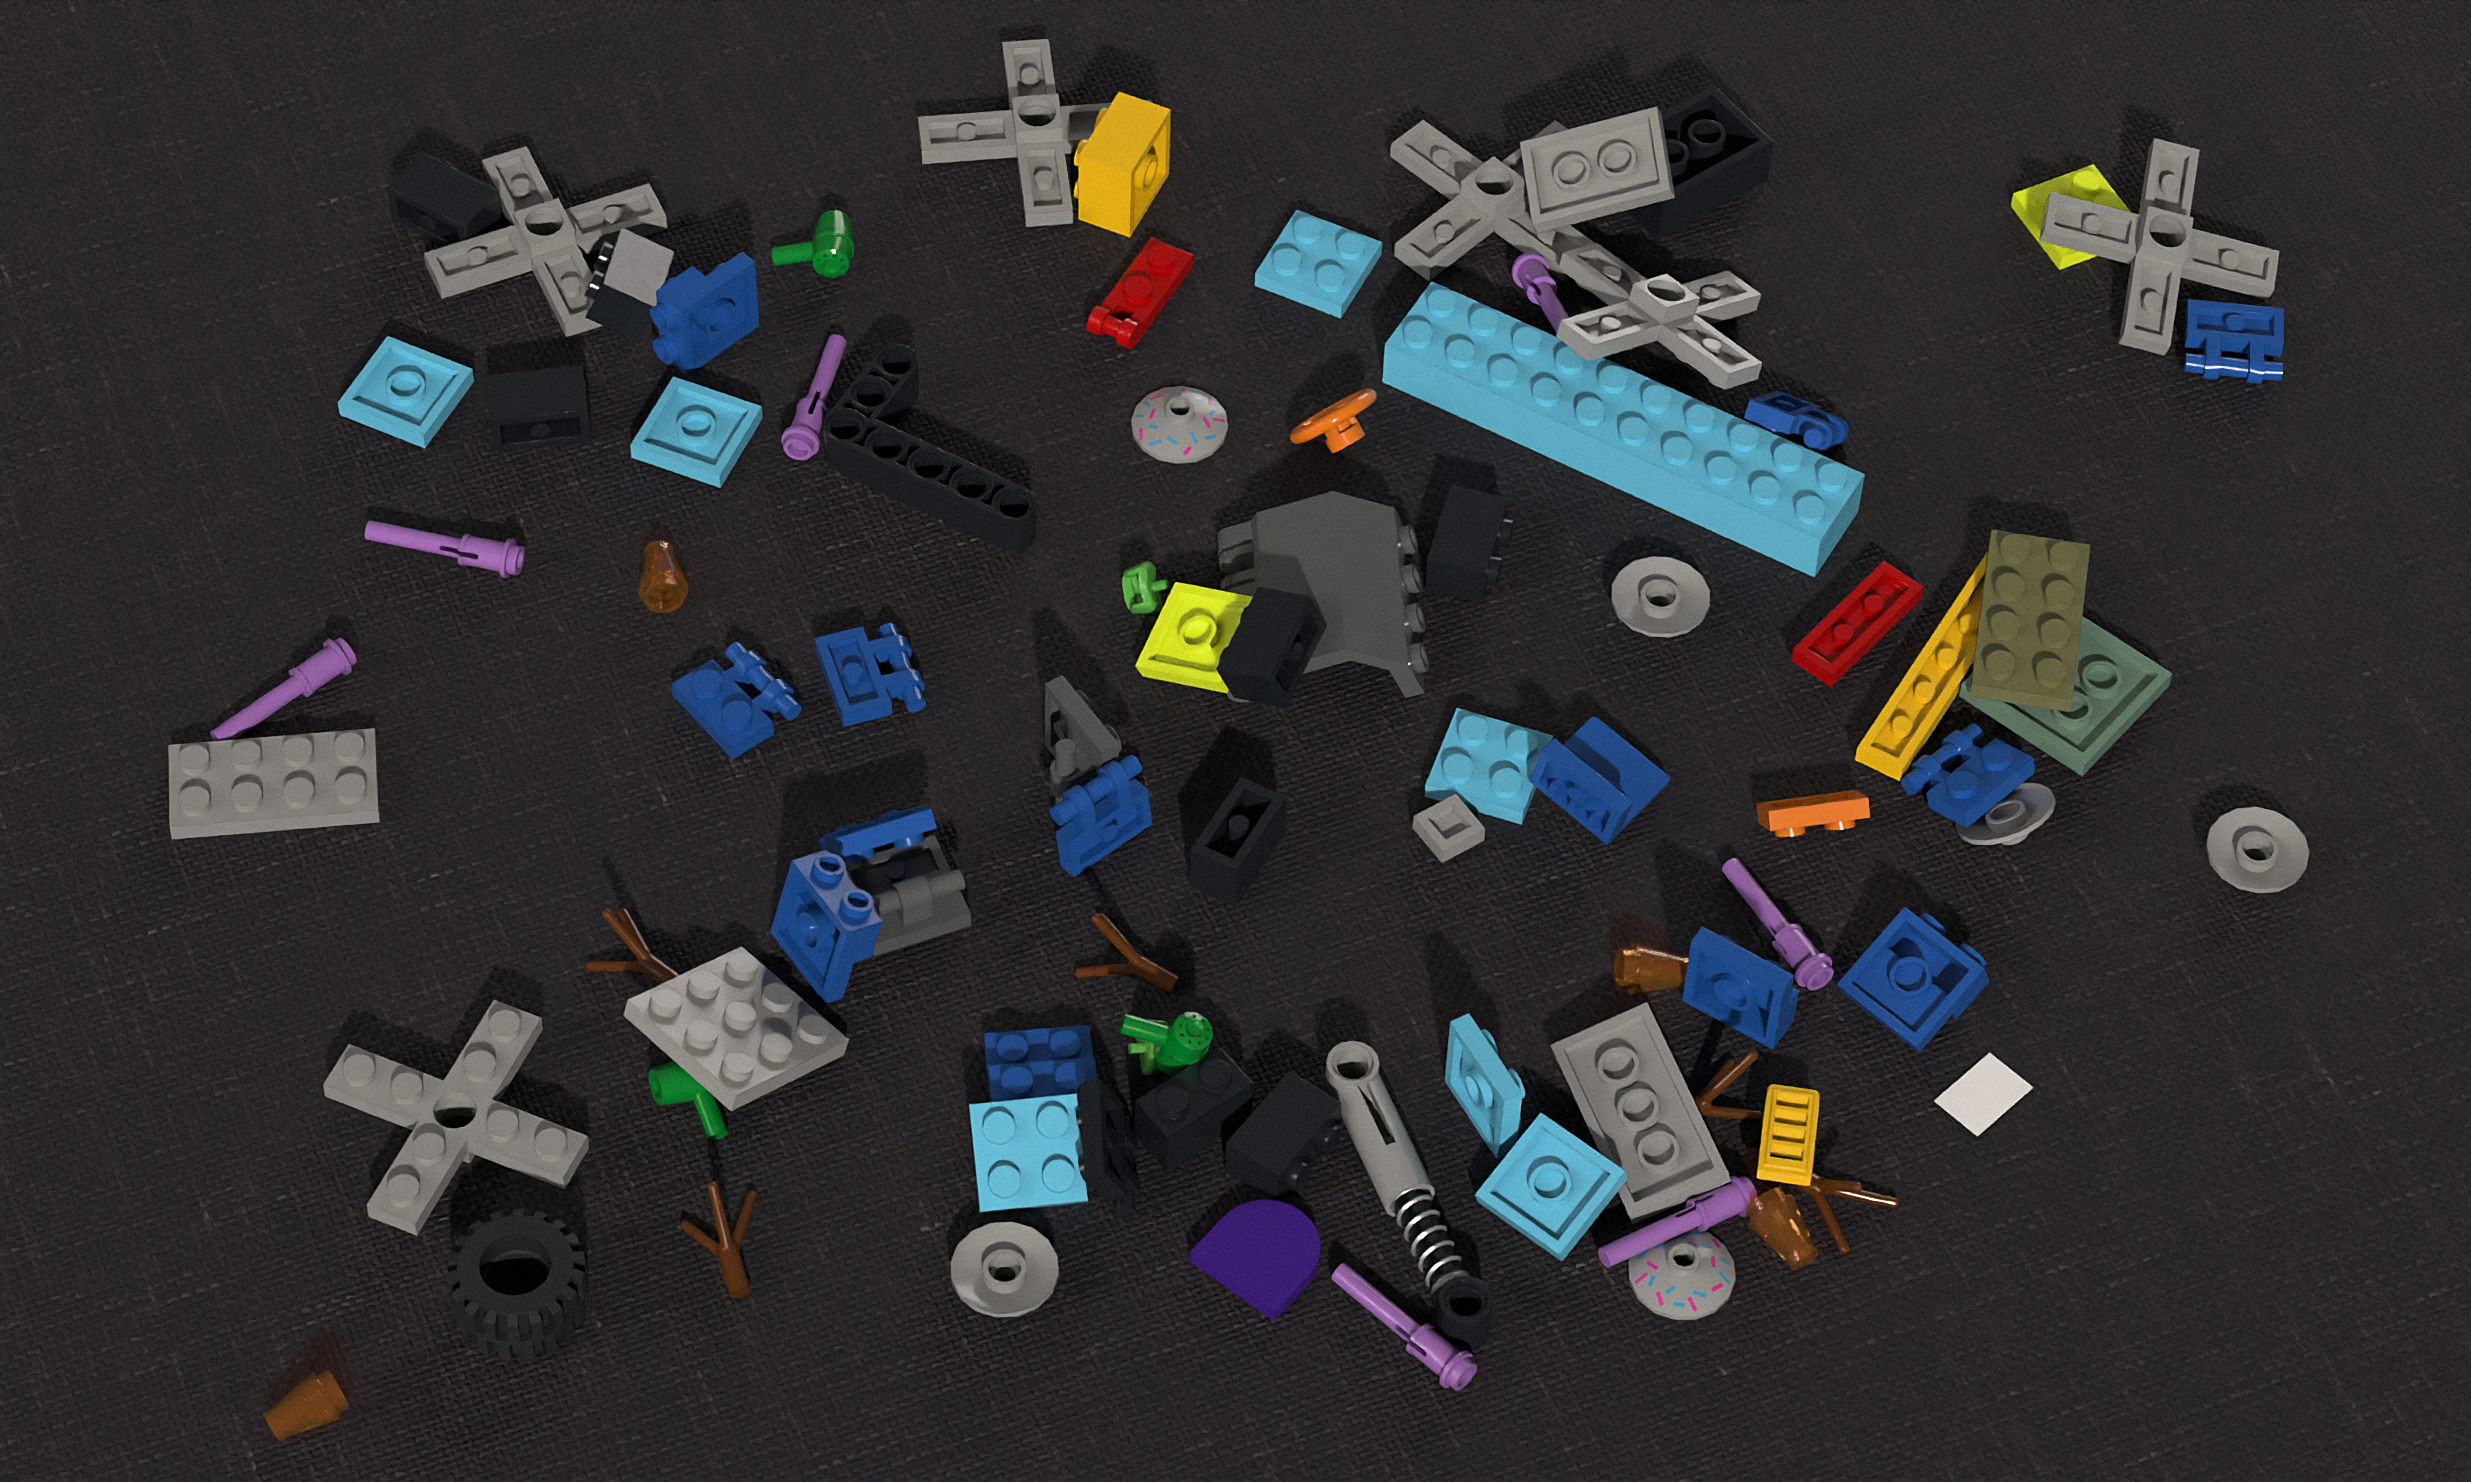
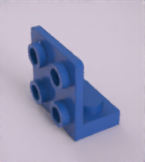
M1591 717L1564 745L1554 738L1541 751L1529 782L1608 845L1667 787L1670 777L1600 719Z

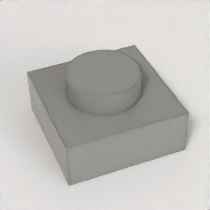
M1457 794L1413 816V829L1441 863L1484 841V826Z

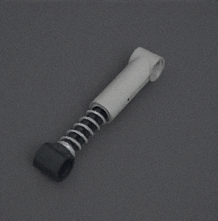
M1357 1041L1342 1042L1334 1046L1328 1053L1324 1092L1341 1102V1118L1387 1214L1397 1217V1224L1400 1227L1405 1228L1404 1238L1412 1244L1411 1253L1419 1259V1270L1427 1274L1425 1282L1431 1288V1301L1437 1312L1436 1332L1459 1351L1474 1350L1481 1346L1489 1335L1493 1306L1491 1290L1484 1282L1470 1277L1469 1272L1463 1271L1459 1266L1462 1261L1461 1257L1454 1255L1452 1252L1454 1242L1447 1240L1445 1237L1447 1227L1440 1225L1437 1220L1440 1212L1432 1210L1430 1206L1435 1194L1434 1187L1379 1074L1380 1063L1378 1055L1373 1048L1365 1043ZM1353 1076L1357 1077L1358 1079H1349L1346 1077ZM1466 1311L1473 1315L1461 1316L1455 1312Z

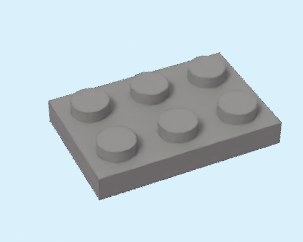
M1657 106L1520 142L1532 225L1537 233L1675 198L1662 115Z

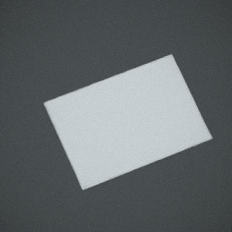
M1989 1052L1937 1097L1934 1102L1978 1137L2033 1087Z

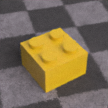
M1118 92L1109 108L1103 107L1100 110L1092 135L1088 140H1081L1074 157V165L1079 167V177L1074 189V197L1078 199V220L1129 238L1131 237L1169 175L1171 109Z

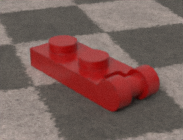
M1151 237L1101 306L1097 305L1092 310L1087 321V331L1100 337L1107 334L1116 338L1118 345L1130 350L1133 349L1193 268V254Z

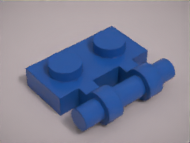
M2187 300L2184 348L2204 349V355L2186 353L2183 366L2184 372L2202 374V379L2218 380L2219 376L2245 378V382L2250 384H2261L2262 380L2281 381L2283 362L2264 361V355L2281 357L2284 346V308ZM2221 351L2247 354V359L2222 357Z
M1778 390L1750 399L1744 416L1745 419L1758 423V427L1782 438L1785 437V434L1797 433L1804 436V443L1816 451H1822L1841 444L1846 440L1849 432V425L1844 419L1822 411V406Z
M894 623L882 625L878 629L880 639L868 641L863 626L814 638L815 652L843 727L892 715L891 698L897 697L900 700H904L909 712H918L926 706L922 694L925 685L920 672L913 669L909 658L912 651L906 637L899 634ZM885 663L891 666L893 673L881 676L877 664Z
M741 642L731 644L726 650V657L734 664L728 670L724 671L711 659L672 683L673 697L732 759L774 735L773 721L769 718L770 716L779 711L786 720H793L802 710V706L793 697V689L783 679H775L766 669V661L756 651H748ZM750 683L761 692V695L754 699H751L742 690V688Z
M1972 723L1962 731L1954 730L1942 740V747L1931 756L1926 754L1916 760L1911 765V772L1901 779V785L1910 795H1915L1923 787L1929 790L1927 792V799L1930 809L1968 828L2035 773L2034 758L1997 738H1994L1982 749L1977 747L1976 745L1984 739V733L1978 725ZM1953 763L1961 765L1952 773L1945 771Z
M1132 754L1118 763L1110 761L1098 770L1096 778L1083 787L1080 785L1073 786L1062 794V801L1050 808V815L1058 825L1062 826L1065 824L1056 831L1060 866L1072 877L1077 876L1152 825L1148 789L1135 778L1129 781L1142 771L1139 760ZM1105 797L1102 801L1094 805V803Z
M919 805L903 811H889L880 814L877 819L858 825L851 823L838 827L835 832L823 835V838L818 839L820 851L827 849L829 853L836 854L841 858L844 857L846 864H853L876 856L874 848L888 843H893L895 849L921 843L925 840L923 833L937 829L932 809Z

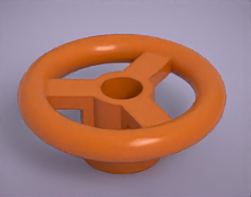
M1366 388L1330 405L1295 427L1290 433V440L1295 444H1301L1324 433L1326 436L1324 441L1331 453L1351 445L1366 435L1355 415L1369 407L1376 400V392L1371 388Z

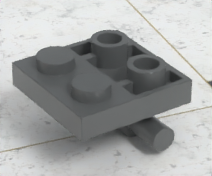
M1063 675L1045 683V746L1055 757L1050 766V790L1055 796L1056 805L1063 800L1062 794L1075 785H1080L1081 787L1096 778L1098 770L1110 761L1118 763L1122 745L1114 728L1109 724L1103 725L1093 713L1092 705L1082 690L1078 689L1075 691ZM1105 797L1094 803V805L1102 801Z
M935 835L924 838L923 842L900 849H887L875 853L876 856L853 864L845 863V870L848 872L851 881L857 889H862L872 896L873 906L877 909L880 918L883 920L872 954L873 957L971 926V912L960 891L965 889L963 875L960 869L951 871Z

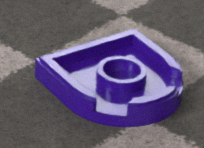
M1255 1200L1241 1204L1229 1211L1190 1251V1263L1275 1321L1315 1277L1320 1260V1238L1313 1222L1296 1207L1275 1200Z

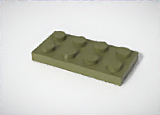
M1991 529L1969 697L2070 712L2074 695L2090 544Z

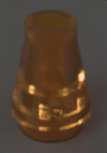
M654 541L644 549V564L638 589L639 597L654 612L669 613L675 611L683 604L688 594V583L674 556L672 545L666 541Z
M1634 942L1629 947H1619L1614 960L1615 986L1618 989H1627L1630 995L1684 987L1689 956L1670 953Z
M1781 1187L1765 1192L1746 1208L1745 1212L1751 1219L1748 1226L1787 1262L1792 1271L1804 1267L1819 1254L1811 1240L1794 1196L1786 1195Z
M328 1369L317 1376L313 1371L273 1408L264 1412L263 1415L275 1437L281 1442L290 1436L341 1420L339 1414L351 1407Z

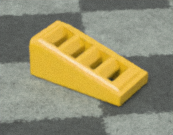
M1777 1084L1768 1086L1763 1111L1756 1178L1810 1186L1820 1102L1818 1091ZM1770 1155L1781 1156V1157H1788V1158H1795V1159H1801V1161L1791 1160V1159H1785V1158H1778V1157H1771Z

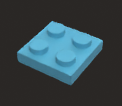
M1296 210L1255 272V286L1342 318L1380 258L1382 242Z
M387 336L338 401L339 413L343 417L426 448L473 384V369Z
M673 376L630 445L631 458L721 488L762 421V406Z
M1456 708L1425 784L1424 796L1443 801L1457 794L1469 810L1522 825L1536 787L1529 780L1541 751L1553 740V735Z
M1468 1013L1450 1021L1444 1081L1496 1159L1499 1160L1505 1157L1517 1142L1518 1129L1521 1127L1522 1099L1525 1097V1090L1518 1074L1513 1069L1507 1070L1498 1057L1497 1046L1491 1034L1486 1029L1480 1030Z
M1077 1093L969 1104L980 1214L1087 1203V1187L1078 1166V1157L1083 1153L1081 1132L1076 1120V1110L1078 1108Z
M1540 1112L1477 1191L1475 1197L1478 1203L1560 1261H1563L1623 1186L1628 1177L1625 1170Z

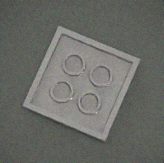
M742 946L628 999L623 1014L730 1111L843 1056L849 1041L848 1038Z

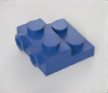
M741 252L726 263L717 265L707 276H704L695 267L691 266L677 277L668 279L661 288L656 290L657 304L650 308V316L654 324L659 328V337L653 340L652 346L662 362L667 365L672 364L685 376H688L759 327L755 261L744 252Z
M827 849L791 861L770 933L825 1004L843 998L854 963L872 957L883 923L877 909L873 906L872 896L862 889H857L845 870L843 859L836 854L829 853Z
M1904 907L1836 985L1841 993L1916 1052L1920 1053L1950 1017L1957 1020L1990 981L1984 968L1987 962L1977 951L1965 943H1962L1959 948L1944 937L1947 931L1933 917L1925 912L1918 917Z
M1702 926L1691 940L1682 1001L1772 1050L1794 1021L1799 991L1792 987L1793 974L1785 971L1775 961L1763 959L1740 947L1728 936L1718 935Z
M1089 1025L984 1033L990 1102L1077 1093L1078 1107H1081L1080 1084L1097 1080Z

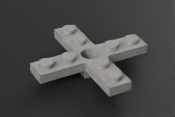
M1049 39L1002 42V56L1010 110L918 117L922 164L1016 157L1026 227L1073 224V207L1065 154L1076 153L1081 140H1088L1090 138L1100 110L1103 107L1109 108L1111 103L1060 106L1059 96L1056 94Z
M1424 120L1391 143V158L1451 200L1395 243L1394 256L1428 281L1432 280L1492 232L1501 236L1523 253L1542 255L1548 263L1549 272L1563 282L1570 278V276L1559 269L1563 252L1594 243L1571 225L1537 233L1532 225L1521 147L1502 162L1493 156L1483 163ZM1555 120L1533 138L1568 129ZM1487 193H1498L1500 195H1491Z
M2154 138L2148 151L2139 214L2050 192L2045 202L2039 241L2131 264L2119 344L2165 356L2171 345L2180 278L2269 300L2274 291L2280 251L2192 228L2194 217H2190L2199 149ZM2151 235L2165 237L2172 243L2173 247H2164L2158 244Z
M527 146L483 159V173L488 183L499 191L501 209L510 226L424 253L426 268L441 298L450 297L533 271L566 337L603 326L585 318L591 299L584 296L592 273L582 255L600 250L605 241L613 244L621 228L639 236L667 229L666 214L650 184L648 183L564 209L559 198L553 199ZM542 233H553V234H551V235H546V236H540V235H539V234H542Z
M1597 242L1563 252L1559 269L1574 279L1579 287L1589 290L1608 304L1606 307L1560 320L1556 337L1571 347L1579 357L1588 361L1597 360L1601 357L1658 341L1671 350L1676 358L1690 364L1705 375L1710 383L1724 390L1758 379L1762 362L1710 325L1757 310L1761 294L1730 271H1724L1680 284L1668 274L1646 279Z
M493 1000L444 1080L348 1044L323 1084L325 1097L413 1130L367 1204L368 1216L370 1218L417 1236L462 1161L470 1164L475 1155L562 1189L566 1188L589 1149L588 1136L499 1102L543 1030L541 1017ZM454 1116H466L473 1119L469 1124L460 1128H447L441 1125L445 1120Z

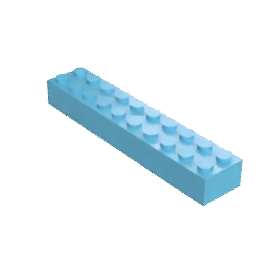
M1431 282L1385 343L1383 383L1812 577L1816 576L1859 511L1865 474L1603 357L1592 361L1581 358L1574 353L1571 347L1556 336L1437 283Z

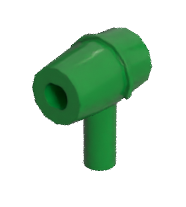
M830 210L823 213L817 221L813 241L772 247L774 265L779 266L812 261L815 271L824 277L836 278L844 275L849 269L851 258L854 256L851 220L847 214L841 211Z
M1125 1012L1122 1015L1118 1032L1157 1044L1153 1053L1154 1063L1160 1071L1167 1075H1177L1202 1060L1213 1038L1211 1024L1206 1017L1197 1012H1185L1169 1025Z
M671 1061L649 1071V1087L657 1105L664 1106L694 1101L708 1141H717L728 1135V1130L715 1097L675 1061Z

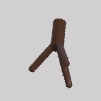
M606 908L602 911L604 919L636 955L638 960L588 961L585 964V968L588 971L644 973L659 985L681 975L651 953L635 921L626 908H621L618 912L622 922L611 909Z
M1099 912L1091 916V921L1129 962L1079 967L1074 972L1076 977L1135 974L1165 992L1172 994L1181 978L1180 975L1140 954L1105 913Z
M1756 1050L1749 1051L1736 1064L1733 1059H1727L1701 1093L1693 1098L1702 1117L1713 1116L1761 1121L1763 1119V1112L1759 1110L1717 1106L1710 1103L1758 1059L1759 1053Z
M1812 1172L1810 1186L1791 1184L1813 1197L1831 1236L1842 1254L1848 1253L1850 1248L1826 1199L1827 1194L1891 1208L1899 1206L1897 1198L1862 1190L1863 1186L1860 1182L1825 1179Z
M711 1181L708 1183L707 1189L720 1243L688 1220L681 1221L680 1227L719 1258L729 1296L731 1298L743 1297L750 1293L751 1289L739 1250L753 1212L757 1193L754 1190L747 1192L731 1237L718 1184Z

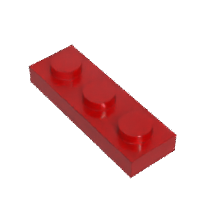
M1883 561L1793 648L1791 661L1832 687L1921 600L1924 587Z

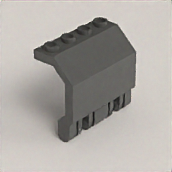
M1332 491L1256 512L1251 521L1226 527L1219 531L1217 534L1218 555L1220 557L1219 567L1220 571L1222 570L1223 573L1229 575L1221 580V591L1253 597L1257 588L1263 587L1310 596L1326 622L1327 627L1303 674L1344 662L1355 661L1389 670L1405 698L1425 693L1423 672L1429 671V661L1425 647L1420 642L1419 633L1426 630L1422 609L1416 602V593L1422 592V583L1412 558V554L1418 553V542L1413 527L1410 524L1404 526L1394 507ZM1230 691L1227 693L1232 701L1240 703L1249 702L1248 700L1234 698Z

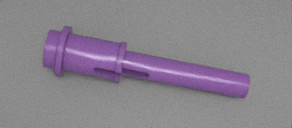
M1524 253L1515 260L1512 266L1511 275L1513 280L1519 287L1525 289L1527 297L1533 303L1540 305L1557 334L1560 320L1569 318L1556 296L1557 285L1549 275L1548 263L1542 255Z
M837 334L829 336L808 395L798 402L792 424L782 434L781 439L784 451L795 460H807L816 454L820 448L818 436L823 421L828 414L825 402L847 345V341L843 336ZM816 400L817 403L813 414H809L813 401Z
M373 520L368 521L365 529V539L458 558L459 565L497 571L502 578H509L510 574L519 575L524 563V546L517 545L515 539H507L506 542L472 536L467 533L461 539Z
M340 637L335 641L327 639L323 643L324 648L296 668L294 667L289 670V679L210 731L213 741L235 740L300 694L309 697L315 690L339 674L348 675L352 671L351 666L357 663L353 650Z
M1738 858L1728 860L1723 865L1722 872L1776 940L1772 942V945L1795 971L1794 978L1797 984L1807 987L1809 990H1817L1825 986L1834 974V970L1831 968L1832 960L1829 955L1820 953L1804 934L1800 925L1790 924Z
M1732 1175L1730 1176L1731 1182L1696 1198L1687 1200L1685 1209L1598 1249L1599 1258L1602 1264L1609 1268L1698 1227L1699 1232H1703L1709 1227L1737 1214L1741 1217H1746L1752 1212V1207L1758 1204V1195L1754 1185L1746 1176L1738 1178Z
M1346 1263L1337 1267L1331 1279L1407 1342L1406 1351L1414 1355L1440 1377L1439 1384L1444 1388L1451 1386L1454 1390L1459 1391L1471 1381L1477 1371V1365L1472 1361L1473 1355L1468 1350L1460 1352L1437 1333L1429 1323L1422 1326L1419 1325Z

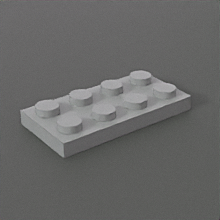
M375 728L168 745L169 826L172 840L380 822Z
M1647 1002L1550 1045L1599 1153L1626 1171L1628 1179L1619 1189L1618 1194L1633 1225L1731 1182L1727 1168Z

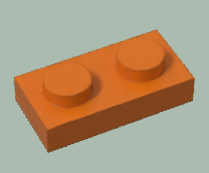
M1857 790L1756 803L1758 824L1769 831H1774L1777 837L1803 835L1806 833V826L1824 824L1826 830L1849 829L1855 827L1856 819L1870 818L1869 798Z

